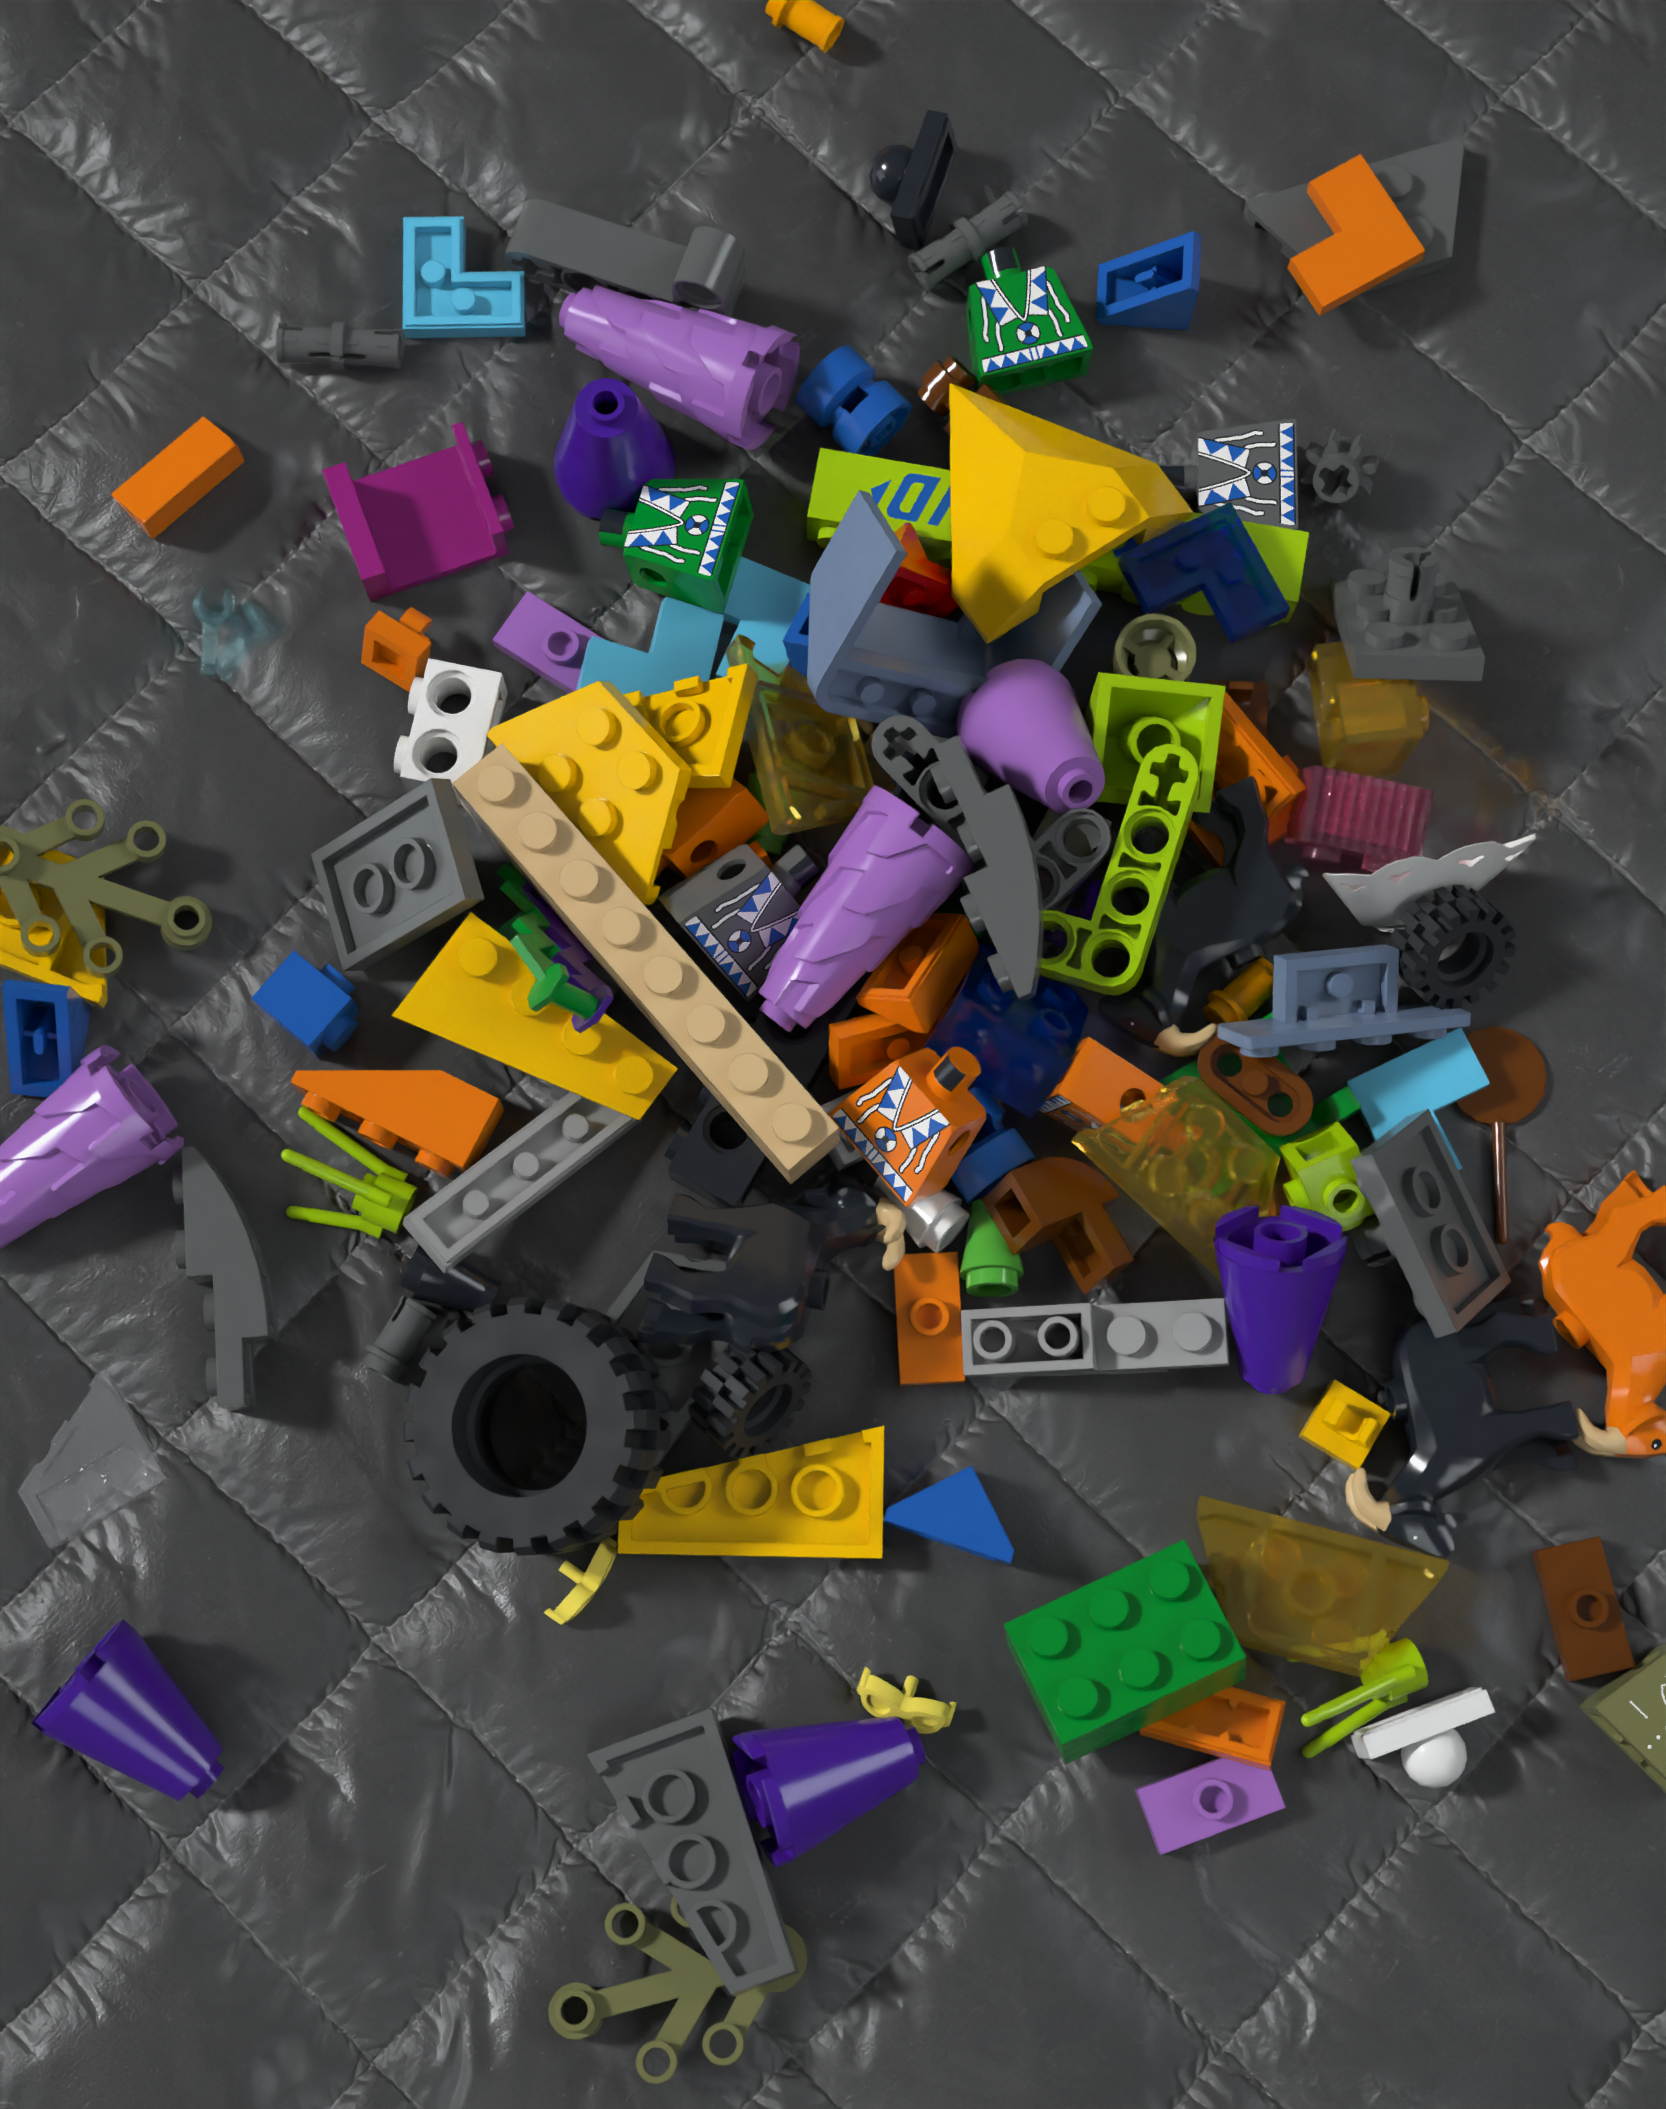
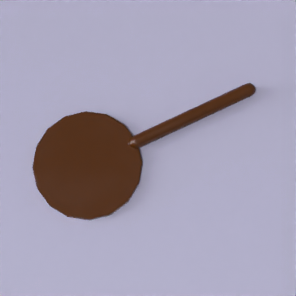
M1493 1026L1476 1029L1466 1036L1490 1085L1455 1102V1104L1462 1113L1474 1121L1492 1125L1496 1241L1504 1245L1509 1240L1505 1125L1517 1123L1535 1110L1544 1096L1547 1074L1543 1057L1529 1039L1515 1030Z

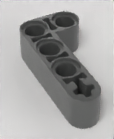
M540 199L525 201L503 258L512 270L524 271L525 277L572 293H578L582 288L593 290L597 285L641 300H658L697 312L699 309H704L729 317L733 313L746 278L745 250L743 245L737 238L720 229L709 226L695 228L686 247Z
M897 715L887 718L879 724L873 733L871 745L874 757L880 766L932 820L967 853L957 830V827L967 823L960 805L958 804L952 809L943 810L936 808L932 803L931 795L936 783L930 768L940 764V761L934 763L937 754L933 746L940 744V742L913 717ZM899 735L907 741L917 736L913 740L912 746L929 765L921 775L900 755L891 761L896 753L891 743ZM918 779L914 786L910 784L911 781ZM1085 808L1070 810L1054 822L1036 841L1030 836L1038 868L1050 872L1054 880L1053 891L1042 901L1043 910L1056 911L1111 856L1114 845L1112 832L1103 816L1094 810ZM1081 824L1092 825L1101 833L1100 846L1093 854L1086 857L1073 856L1066 850L1065 844L1070 830ZM984 858L976 862L980 869L987 867Z

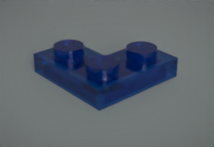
M1231 502L1119 555L1117 564L1145 615L1153 614L1202 590L1231 644L1286 618L1290 611L1288 603Z

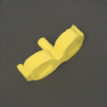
M610 1537L602 1541L586 1573L568 1560H565L559 1571L576 1582L577 1585L555 1610L548 1608L543 1613L560 1625L568 1623L577 1616L590 1602L607 1577L617 1554L618 1543Z
M864 1668L857 1692L861 1695V1702L864 1708L873 1716L900 1717L903 1719L905 1726L913 1725L917 1732L921 1734L934 1733L942 1727L950 1725L957 1702L952 1701L948 1705L933 1699L914 1697L919 1683L915 1676L906 1677L903 1689L900 1692L888 1682L877 1676L870 1675V1669Z

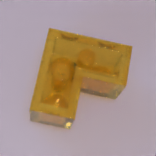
M1342 641L1316 644L1306 663V670L1325 782L1399 773L1412 752L1415 751L1416 746L1424 736L1423 733L1428 732L1429 709L1425 696L1416 695L1414 680L1353 678Z

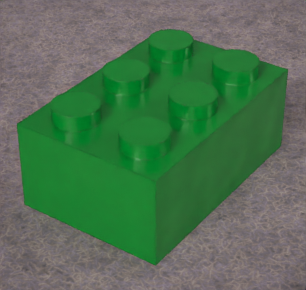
M1185 1539L1003 1624L1008 1648L1065 1765L1246 1679V1655Z

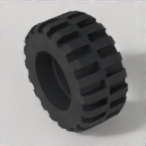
M532 1297L510 1298L507 1305L489 1303L474 1310V1320L472 1322L455 1321L442 1332L443 1339L448 1343L444 1349L429 1347L423 1356L419 1366L427 1371L423 1383L410 1382L405 1402L415 1404L416 1406L414 1421L403 1422V1442H414L417 1457L411 1458L406 1462L412 1481L427 1482L430 1489L423 1493L422 1500L432 1514H448L450 1518L447 1521V1529L461 1539H478L479 1547L495 1553H516L517 1556L559 1554L582 1550L583 1546L587 1543L602 1542L617 1533L616 1524L619 1521L633 1520L645 1506L643 1500L639 1498L644 1489H656L664 1470L654 1466L658 1451H669L671 1431H660V1414L670 1412L667 1392L655 1390L652 1380L657 1378L660 1372L651 1356L638 1353L636 1350L639 1345L637 1338L627 1328L612 1325L609 1316L594 1309L576 1306V1304L551 1299L542 1300ZM544 1363L561 1368L577 1386L586 1409L587 1433L585 1444L577 1463L560 1483L549 1489L529 1490L514 1483L498 1463L491 1443L490 1423L494 1404L505 1384L517 1372L528 1365Z

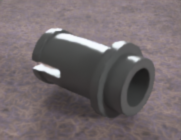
M401 1296L397 1308L375 1344L370 1345L367 1343L363 1349L368 1355L362 1364L395 1384L401 1374L409 1375L411 1369L406 1365L429 1327L438 1317L424 1306L405 1296Z

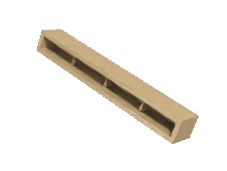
M503 743L452 783L464 809L790 1184L840 1143V1132L836 1123Z

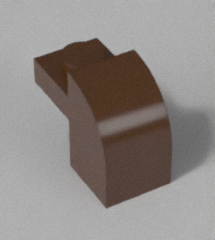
M1048 1157L1010 1171L982 1199L1013 1255L1052 1240L1084 1295L1104 1287L1134 1260L1124 1243L1120 1231L1113 1225L1105 1211L1120 1195L1102 1174L1083 1162L1066 1157Z

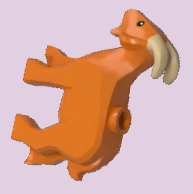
M1635 1169L1628 1173L1619 1186L1600 1204L1594 1222L1583 1233L1580 1234L1572 1225L1564 1222L1548 1224L1545 1231L1549 1234L1550 1241L1543 1249L1538 1265L1542 1275L1544 1298L1558 1314L1553 1319L1555 1328L1572 1347L1580 1349L1585 1345L1606 1369L1607 1373L1604 1429L1601 1430L1595 1427L1589 1421L1586 1414L1580 1408L1574 1410L1579 1437L1572 1441L1579 1448L1592 1455L1642 1459L1666 1455V1410L1654 1402L1666 1385V1294H1663L1648 1271L1632 1259L1642 1232L1652 1226H1666V1185H1663L1654 1193L1651 1192L1641 1181Z

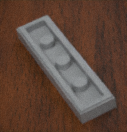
M569 1092L404 1218L403 1226L445 1274L642 1121L644 1115L640 1120H635Z

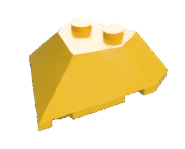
M949 384L950 523L952 539L951 596L986 644L1038 613L1044 591L1129 538L1133 537L1138 546L1142 548L1192 516L1193 511L1157 463L962 387Z

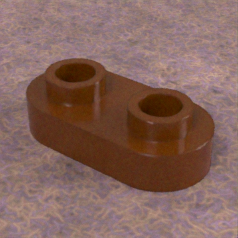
M1218 1033L1214 1034L1208 1042L1202 1045L1197 1061L1198 1074L1202 1083L1259 1131L1271 1137L1284 1138L1298 1133L1305 1127L1313 1110L1311 1090L1302 1078L1274 1056H1244L1240 1054V1047L1218 1038ZM1225 1055H1234L1241 1061L1242 1069L1235 1076H1224L1217 1068L1219 1059ZM1275 1095L1288 1097L1292 1103V1111L1284 1117L1272 1115L1267 1107L1271 1097Z

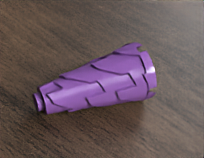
M597 285L593 290L582 288L578 293L573 292L569 294L560 310L559 324L564 328V335L567 336L568 340L576 344L577 350L602 362L607 368L623 378L652 392L657 401L707 426L731 444L751 451L760 447L777 426L763 420L766 413L771 408L782 412L786 409L799 365V343L791 340L797 336L794 333L774 325L766 328L709 310L699 309L697 312L658 300H641Z
M874 785L862 801L863 804L830 852L828 867L800 907L798 922L773 960L766 978L767 980L759 990V994L766 998L759 1010L789 1033L797 1023L806 1029L817 1017L831 1009L866 971H874L912 928L921 927L961 882L965 881L964 877L970 875L977 867L976 862L973 863L969 855L937 826L933 824L930 827L918 818L920 813L878 786Z
M103 1044L80 1060L82 1065L34 1110L36 1113L0 1145V1249L49 1218L54 1219L70 1208L82 1204L104 1189L119 1185L156 1162L159 1165L163 1164L184 1146L183 1137L178 1135L172 1139L166 1137V1135L179 1126L159 1094L139 1070L131 1063L118 1073L109 1065L121 1055L120 1052L111 1046Z

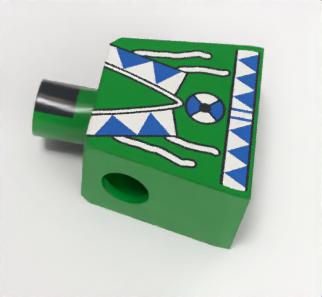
M999 247L986 253L982 257L981 262L987 280L975 283L969 287L966 307L972 372L977 380L974 383L975 393L984 384L991 385L1000 396L1087 375L1093 352L1091 340L1055 270L1051 267L1043 266L1022 272L1016 250L1013 247Z
M651 479L643 486L635 513L606 509L603 512L599 525V541L602 546L624 549L623 557L632 581L638 587L707 610L724 613L754 517V511L745 481L742 479Z

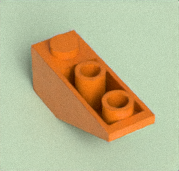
M296 1070L290 1081L297 1091L305 1096L300 1104L305 1109L331 1122H335L338 1115L342 1114L361 1124L357 1133L363 1138L392 1151L395 1143L398 1142L418 1152L414 1160L415 1163L446 1179H449L453 1170L463 1174L478 1162L505 1111L499 1098L442 1070Z

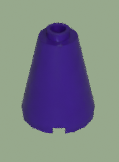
M598 379L587 384L579 392L555 450V479L564 500L581 516L593 520L592 517L601 519L606 509L635 513L645 483L651 479H673L675 473V452L666 431L628 385L616 379Z
M1260 1205L1248 1206L1228 1212L1216 1222L1213 1240L1239 1374L1259 1392L1281 1394L1287 1392L1290 1387L1301 1383L1304 1379L1347 1252V1236L1342 1238V1226L1338 1221L1317 1211L1297 1206L1281 1205L1280 1216L1259 1217Z
M124 1619L115 1624L75 1668L76 1671L62 1688L59 1687L31 1722L32 1725L41 1731V1734L176 1801H180L188 1793L199 1799L224 1770V1766L217 1761L223 1750L222 1745L134 1626L129 1625Z
M897 1716L752 1730L735 1735L732 1740L740 1747V1749L732 1751V1758L751 1822L758 1820L763 1828H767L770 1837L758 1842L771 1864L776 1867L784 1866L798 1859L917 1781L919 1775L918 1765L925 1763V1752L917 1730L913 1725L904 1727Z

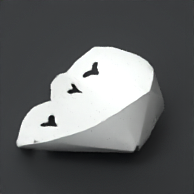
M1536 834L1505 844L1491 841L1464 846L1438 860L1426 857H1410L1387 864L1372 875L1324 873L1322 876L1361 925L1374 926L1384 932H1393L1394 928L1404 930L1406 925L1399 918L1406 910L1415 915L1420 910L1415 901L1424 895L1432 902L1435 900L1433 890L1443 886L1450 893L1453 885H1463L1468 891L1470 888L1476 891L1480 890L1512 863L1536 839Z

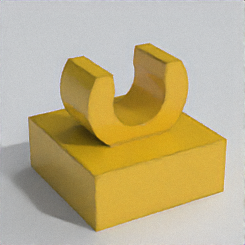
M1334 1379L1330 1381L1298 1437L1355 1471L1362 1465L1391 1413Z

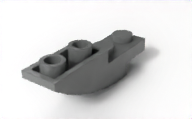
M954 736L933 746L940 764L931 767L930 771L945 803L947 804L957 799L964 813L967 823L957 827V830L970 859L975 863L984 858L987 867L964 877L970 893L961 897L960 900L976 934L986 929L990 934L998 953L987 957L1002 992L1005 993L1015 989L1018 998L1025 1001L1036 995L1042 964L1044 934L1043 902L1035 852L1026 821L1010 785L1007 784L986 794L963 743L958 736Z
M195 1146L181 1147L182 1166H174L172 1188L176 1205H184L185 1230H177L175 1233V1257L178 1268L186 1269V1277L198 1285L213 1284V1292H206L203 1299L205 1327L208 1332L215 1331L216 1357H208L206 1361L208 1394L210 1397L217 1396L218 1406L228 1411L256 1410L253 1345L279 1343L276 1307L269 1273L256 1235L244 1209L228 1183L209 1159Z

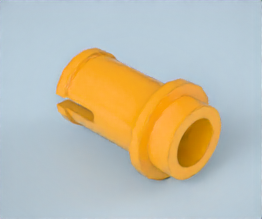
M769 0L765 9V13L773 18L772 25L774 27L781 28L786 26L818 46L824 53L829 51L834 45L845 22L844 18L834 15L813 0Z
M1262 957L1251 963L1222 991L1217 989L1211 991L1208 994L1209 1003L1203 1008L1209 1022L1215 1024L1218 1030V1024L1248 1021V1018L1273 995L1274 965Z

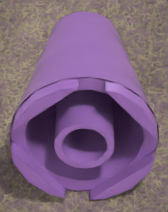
M1016 659L995 666L985 674L989 680L975 694L969 690L964 697L956 721L958 737L963 743L972 764L1058 813L1065 814L1073 809L1089 808L1102 793L1105 784V773L1069 681L1060 672L1041 660Z

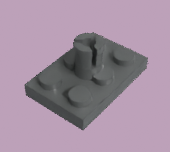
M1411 546L1393 549L1392 553H1389L1388 576L1369 569L1354 570L1349 575H1331L1328 599L1353 678L1482 681L1485 664L1484 653L1454 578H1447L1445 575L1438 573L1440 557L1437 554L1431 555V550Z
M430 778L311 854L343 971H363L484 900L450 779Z
M1426 1109L1407 1116L1350 1161L1356 1172L1358 1187L1363 1196L1370 1201L1375 1214L1365 1217L1360 1225L1353 1228V1240L1357 1253L1362 1260L1368 1258L1367 1265L1374 1268L1391 1263L1392 1260L1397 1259L1413 1291L1416 1308L1426 1318L1435 1338L1458 1332L1512 1281L1430 1110Z

